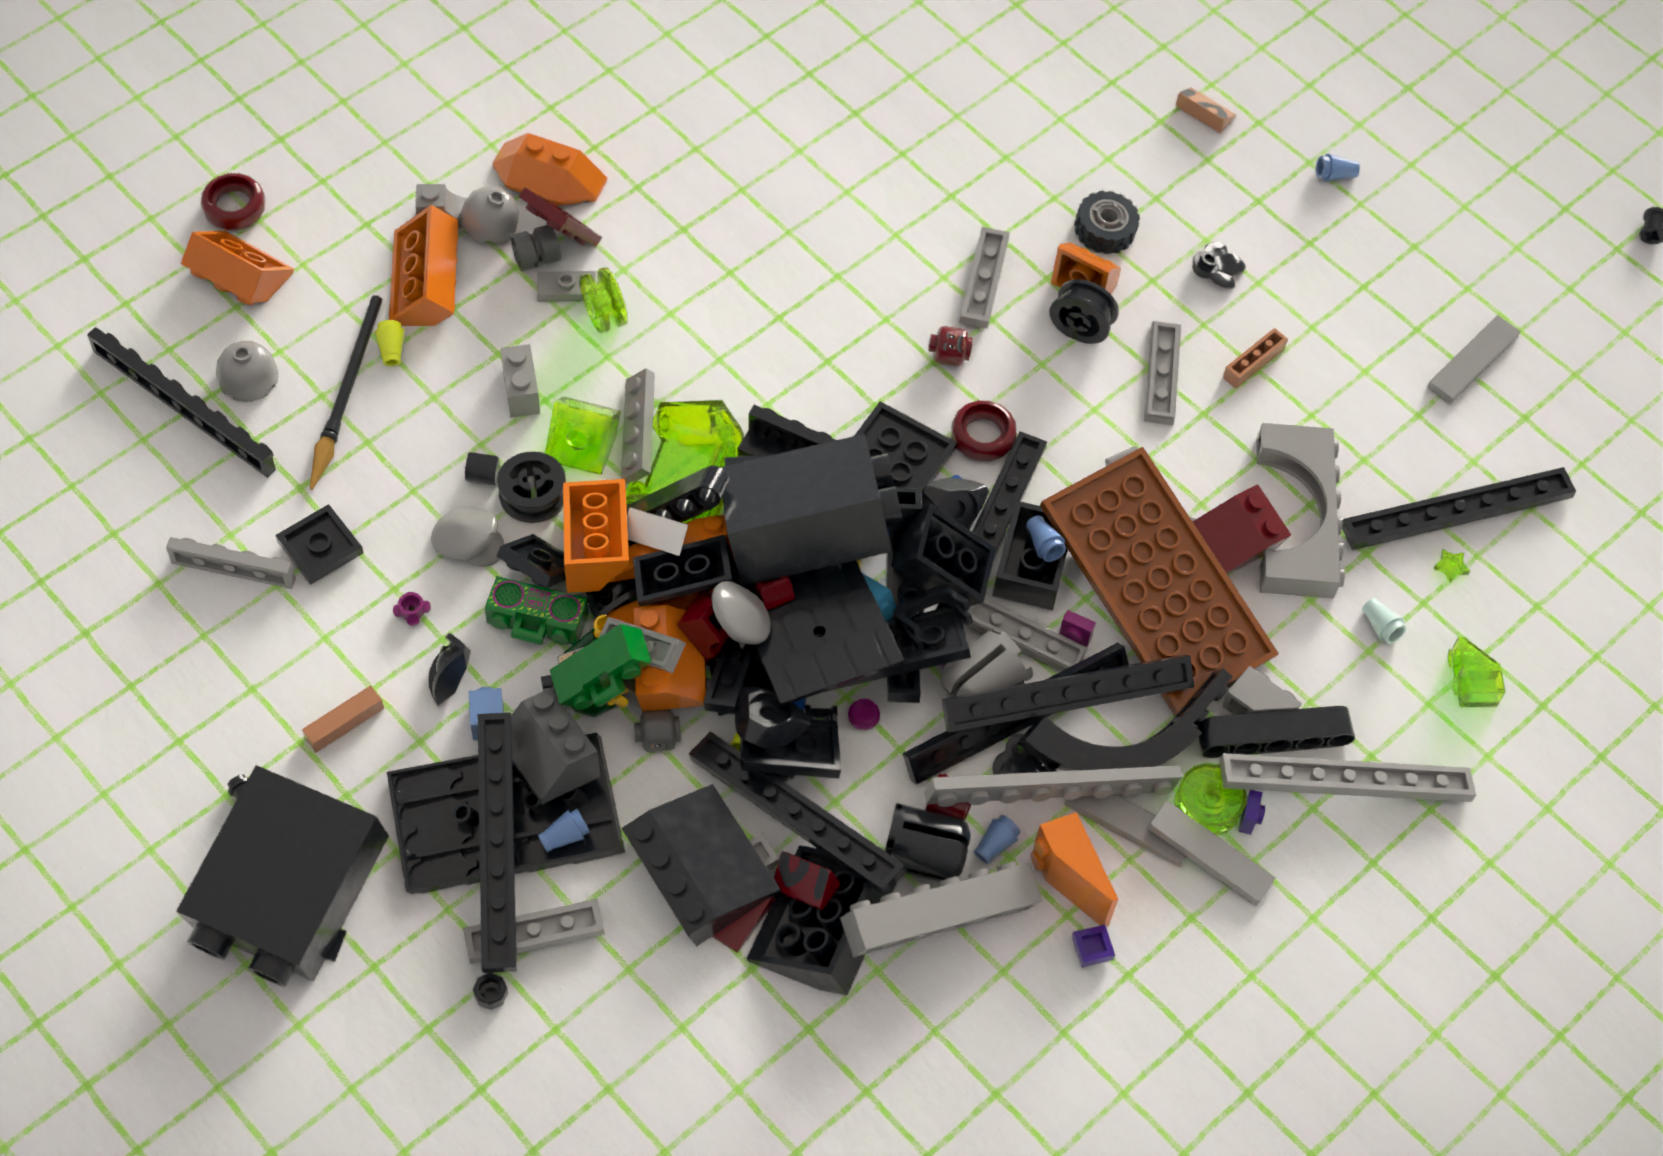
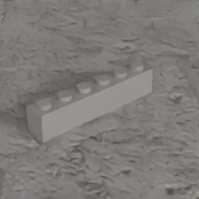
M1012 861L998 866L997 872L988 873L987 869H982L969 874V879L960 881L958 876L939 882L940 887L930 889L929 884H925L911 889L910 895L903 897L900 896L899 892H895L881 897L880 903L871 905L869 900H865L851 905V911L840 919L852 956H861L1034 907L1043 900L1030 863L1017 866L1016 861Z

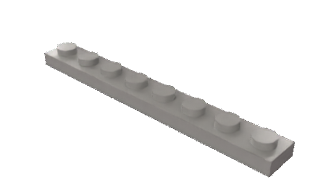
M1225 753L1219 759L1223 788L1461 802H1472L1476 797L1471 769L1466 767Z
M1180 765L936 777L930 781L924 791L926 805L938 804L941 807H948L956 803L970 802L971 805H981L988 801L1013 803L1022 799L1042 802L1049 798L1063 797L1064 800H1074L1081 796H1094V798L1101 799L1116 794H1124L1126 797H1134L1141 793L1166 795L1173 791L1183 778Z

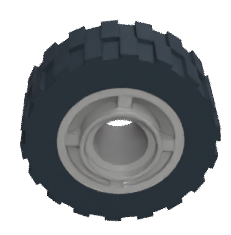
M1103 190L1097 193L1093 192L1088 197H1085L1079 206L1074 221L1075 234L1078 235L1079 241L1085 244V247L1093 249L1094 252L1105 254L1120 253L1121 250H1126L1129 244H1132L1140 220L1137 207L1132 204L1133 202L1130 199L1125 198L1122 194L1114 193V191L1104 192Z

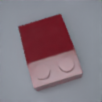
M1258 484L1233 496L1192 521L1227 575L1263 557L1265 550H1276L1291 536V533Z

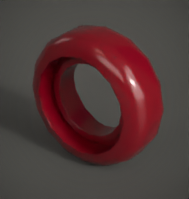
M226 173L214 178L205 186L201 193V208L206 219L215 227L225 230H241L251 226L260 219L265 210V194L260 184L251 176L241 173ZM230 192H242L250 198L248 204L237 211L227 212L217 206L219 198Z
M977 400L965 404L957 411L951 424V438L957 442V450L966 457L976 461H993L1002 458L1011 450L1017 436L1016 422L1011 412L1002 405L992 401ZM987 419L999 427L1001 435L995 441L981 443L974 440L968 434L967 427L975 420Z

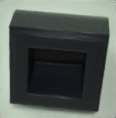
M473 452L468 453L465 465V481L497 486L498 473L501 469L499 457Z

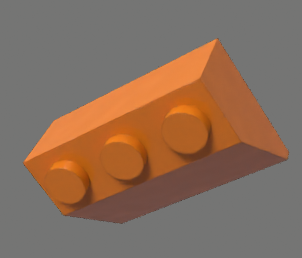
M227 231L192 232L181 261V265L189 268L193 276L214 282L213 286L224 292H232L237 295L236 299L247 305L267 302L294 272V268Z
M669 605L634 608V625L686 643L673 674L647 665L641 669V674L635 677L636 698L643 712L704 706L703 701L707 692L705 658L677 625L686 613V610Z

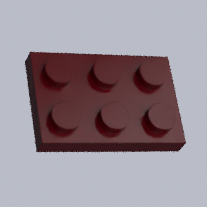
M526 187L518 196L527 203L525 209L545 220L546 224L556 231L562 232L583 246L588 242L597 247L603 238L561 207Z

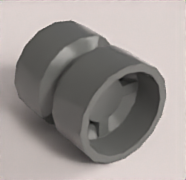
M548 224L534 228L533 234L523 231L510 236L512 250L521 271L536 268L540 261L546 265L561 260V251L554 229Z

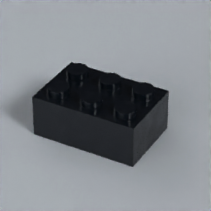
M1016 500L992 596L1053 611L1068 549L1066 547L1065 553L1059 559L1052 562L1039 558L1026 524L1031 518L1042 516L1045 522L1053 529L1054 527L1040 506Z

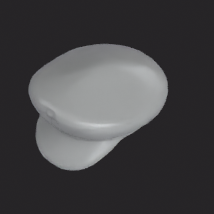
M461 507L448 512L438 520L431 534L432 546L441 556L448 559L463 560L481 567L491 566L499 561V558L496 556L500 546L504 545V540L497 531L498 523L495 515L477 507Z
M723 581L719 583L712 593V605L716 618L725 632L734 641L739 642L741 649L744 648L745 644L756 645L765 641L770 633L771 621L762 601L754 593L734 582Z

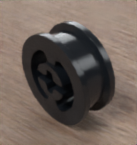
M1074 279L1065 282L1061 286L1058 298L1050 306L1049 315L1056 328L1067 337L1086 344H1096L1104 341L1109 335L1111 325L1118 318L1119 307L1114 297L1103 287L1087 280Z
M524 452L511 457L503 464L498 473L497 482L501 506L509 516L522 522L537 523L548 520L561 511L563 508V483L566 482V476L562 465L555 458L541 452ZM529 476H533L537 498H531V489L528 482Z

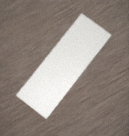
M629 508L627 515L628 540L680 556L688 525Z

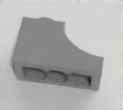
M416 184V215L430 205H433L457 219L458 228H463L461 224V210L467 198L450 192L445 184Z

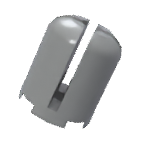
M993 627L969 646L971 658L947 663L941 671V684L946 696L949 698L1025 684L1032 678L1033 671L1032 667H1029L1027 670L1025 669L1018 655L1021 649L1003 631L999 635L995 634Z

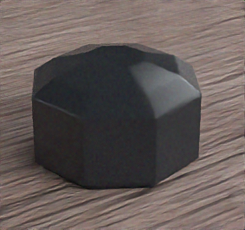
M487 973L477 978L473 987V994L479 1006L492 1010L504 1004L508 995V989L502 976Z

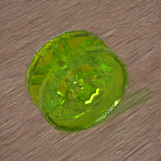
M603 267L597 270V283L589 273L580 275L579 286L589 318L598 333L604 334L609 332L610 319L619 328L626 326L628 323L626 305L619 285L609 268Z
M1203 763L1193 766L1184 774L1174 796V805L1217 836L1227 834L1236 826L1247 803L1246 789L1223 788L1220 764Z

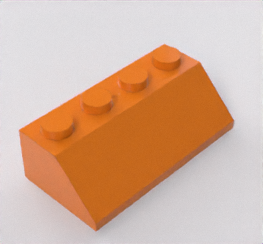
M430 205L394 230L389 320H396L401 323V326H436L454 314L458 220L433 205Z
M625 479L564 482V567L567 593L600 591L629 566Z

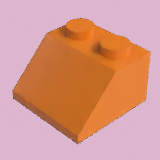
M1071 242L1060 243L1057 248L1051 283L1061 288L1069 280H1087L1103 287L1112 294L1118 284L1121 267Z

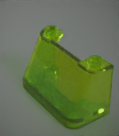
M723 400L660 402L653 417V429L660 438L661 443L651 467V474L648 475L645 485L641 481H632L628 484L626 488V505L705 467H724L725 458L737 457V448L744 438V433ZM723 497L718 506L683 522V524L697 518L719 515L723 506Z

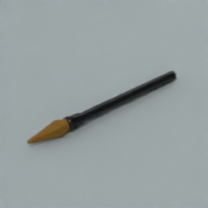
M373 295L371 297L330 417L320 434V440L315 444L310 490L314 489L334 457V445L338 441L341 420L383 301L380 296Z

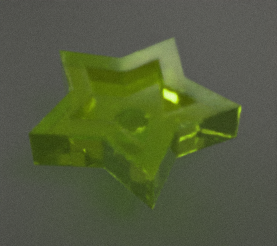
M1444 549L1441 551V561L1433 568L1445 573L1450 583L1457 575H1469L1470 573L1469 568L1463 562L1464 552L1452 554Z

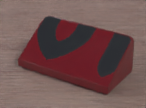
M782 851L774 875V880L781 889L779 893L823 910L841 884L832 871L785 851Z

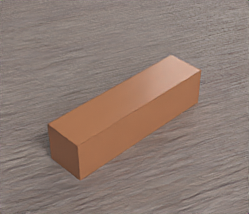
M1276 328L1272 329L1226 366L1223 378L1234 388H1238L1285 350L1288 338Z
M370 685L303 728L302 732L305 740L317 753L384 709L382 699Z

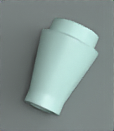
M1376 598L1370 599L1362 607V611L1370 621L1379 640H1385L1386 643L1391 644L1399 640L1406 632L1407 628L1404 625V619L1381 604Z

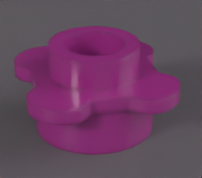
M407 592L399 598L398 604L394 605L393 614L396 617H402L407 620L408 625L415 626L419 624L420 618L424 613L430 612L431 605L429 601H423L419 594ZM411 607L415 608L413 611L409 610Z

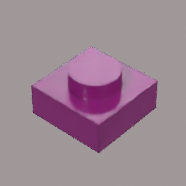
M1067 610L1062 619L1059 634L1088 647L1093 637L1096 622Z

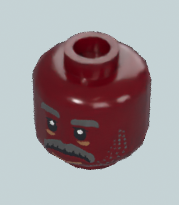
M941 326L936 335H930L928 351L933 352V358L936 363L961 366L964 360L969 361L973 338L968 337V332L965 329Z

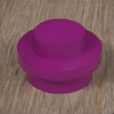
M859 699L850 706L848 719L855 728L869 730L878 724L880 710L872 700Z

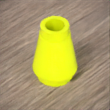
M396 320L381 321L375 330L383 364L390 367L401 363L405 333L401 323Z

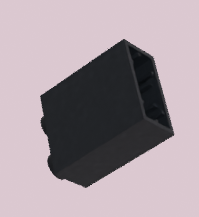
M865 434L720 467L730 477L729 484L723 495L727 535L742 587L892 552L887 527L904 523L888 455L886 453L870 457Z
M255 765L176 910L193 928L187 942L200 951L221 960H225L232 946L254 955V958L248 970L282 987H286L292 973L314 982L389 837L388 833L377 816Z

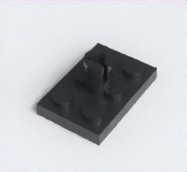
M811 719L808 728L797 739L785 746L773 749L758 747L740 737L742 771L772 773L784 782L788 781L789 778L792 780L795 775L836 779L840 777L841 759L837 721Z

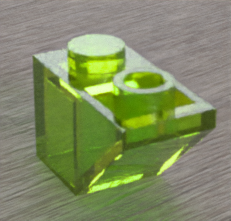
M1458 637L1452 649L1448 650L1447 660L1449 667L1453 668L1452 689L1454 695H1458L1459 706L1497 707L1506 693L1501 665L1467 638Z

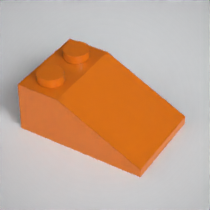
M1077 812L1040 824L1037 837L1034 839V848L1031 852V860L1036 871L1041 870L1046 882L1096 923L1106 925V927L1109 926L1118 897Z

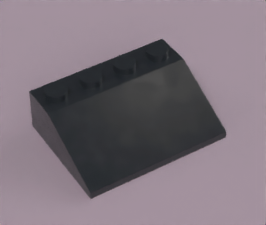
M713 784L650 809L621 828L684 931L696 947L770 897L781 892L778 884Z
M799 845L795 856L829 869L841 884L823 910H819L782 893L776 894V899L772 903L746 959L752 964L815 989L848 995L865 954L857 957L852 956L840 918L851 911V905L865 900H869L871 905L880 903V898L884 895L819 849ZM896 884L886 895L893 893Z

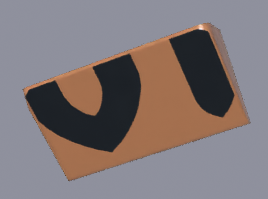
M1192 87L1178 94L1176 107L1219 133L1236 117V114Z

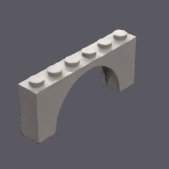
M1272 423L1261 424L1256 438L1257 464L1280 469L1299 480L1314 497L1319 508L1321 521L1320 529L1306 542L1284 550H1265L1259 566L1260 593L1334 598L1338 588L1344 585L1345 571L1340 568L1344 547L1338 538L1342 530V517L1337 516V509L1340 508L1341 492L1336 491V484H1338L1340 477V467L1335 465V459L1339 451V442L1334 440V428Z

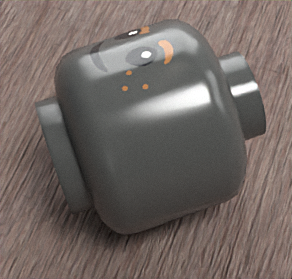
M670 709L644 711L641 713L640 722L634 723L635 742H642L643 749L646 752L671 751L675 748L676 742H681L679 716H674Z

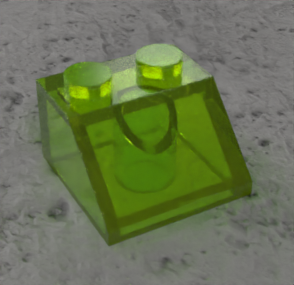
M565 396L554 402L544 453L555 458L561 465L600 475L603 474L616 439L621 410Z

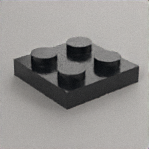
M329 504L275 535L278 544L310 585L364 553L361 544Z
M535 534L501 545L496 557L506 562L510 569L520 571L530 577L531 581L538 586L547 588L566 580L564 552Z

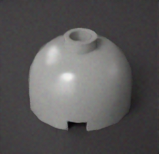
M483 186L471 192L465 200L461 210V224L466 233L478 242L486 243V240L496 241L495 244H502L510 240V236L515 234L518 226L519 209L515 199L509 192L495 186Z
M239 341L224 349L217 360L216 376L221 391L225 395L227 393L233 396V399L236 401L252 402L262 399L268 395L267 391L273 385L275 387L278 382L279 373L271 352L256 342Z

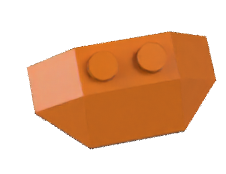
M526 133L505 142L492 162L493 168L505 188L521 193L524 187L557 206L577 204L584 201L595 202L608 181L607 177L581 150L531 133Z

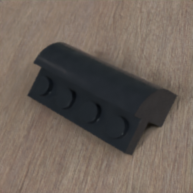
M754 404L748 414V431L737 448V456L779 454L835 441L836 439H833L825 432L812 430L804 426L800 421L782 417L770 408H762Z

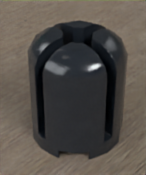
M896 803L885 852L905 865L907 870L905 874L941 882L948 878L959 877L963 872L971 833L968 823L962 818Z

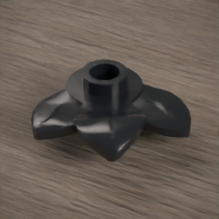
M1220 242L1207 244L1204 250L1197 252L1192 260V269L1196 275L1202 278H1211L1216 285L1224 288L1233 289L1235 281L1232 276L1240 274L1246 269L1243 260L1233 253H1228L1227 246Z
M1024 734L1012 736L1006 743L1005 751L996 756L992 765L993 775L1057 772V768L1042 762L1030 753L1018 751L1017 742Z

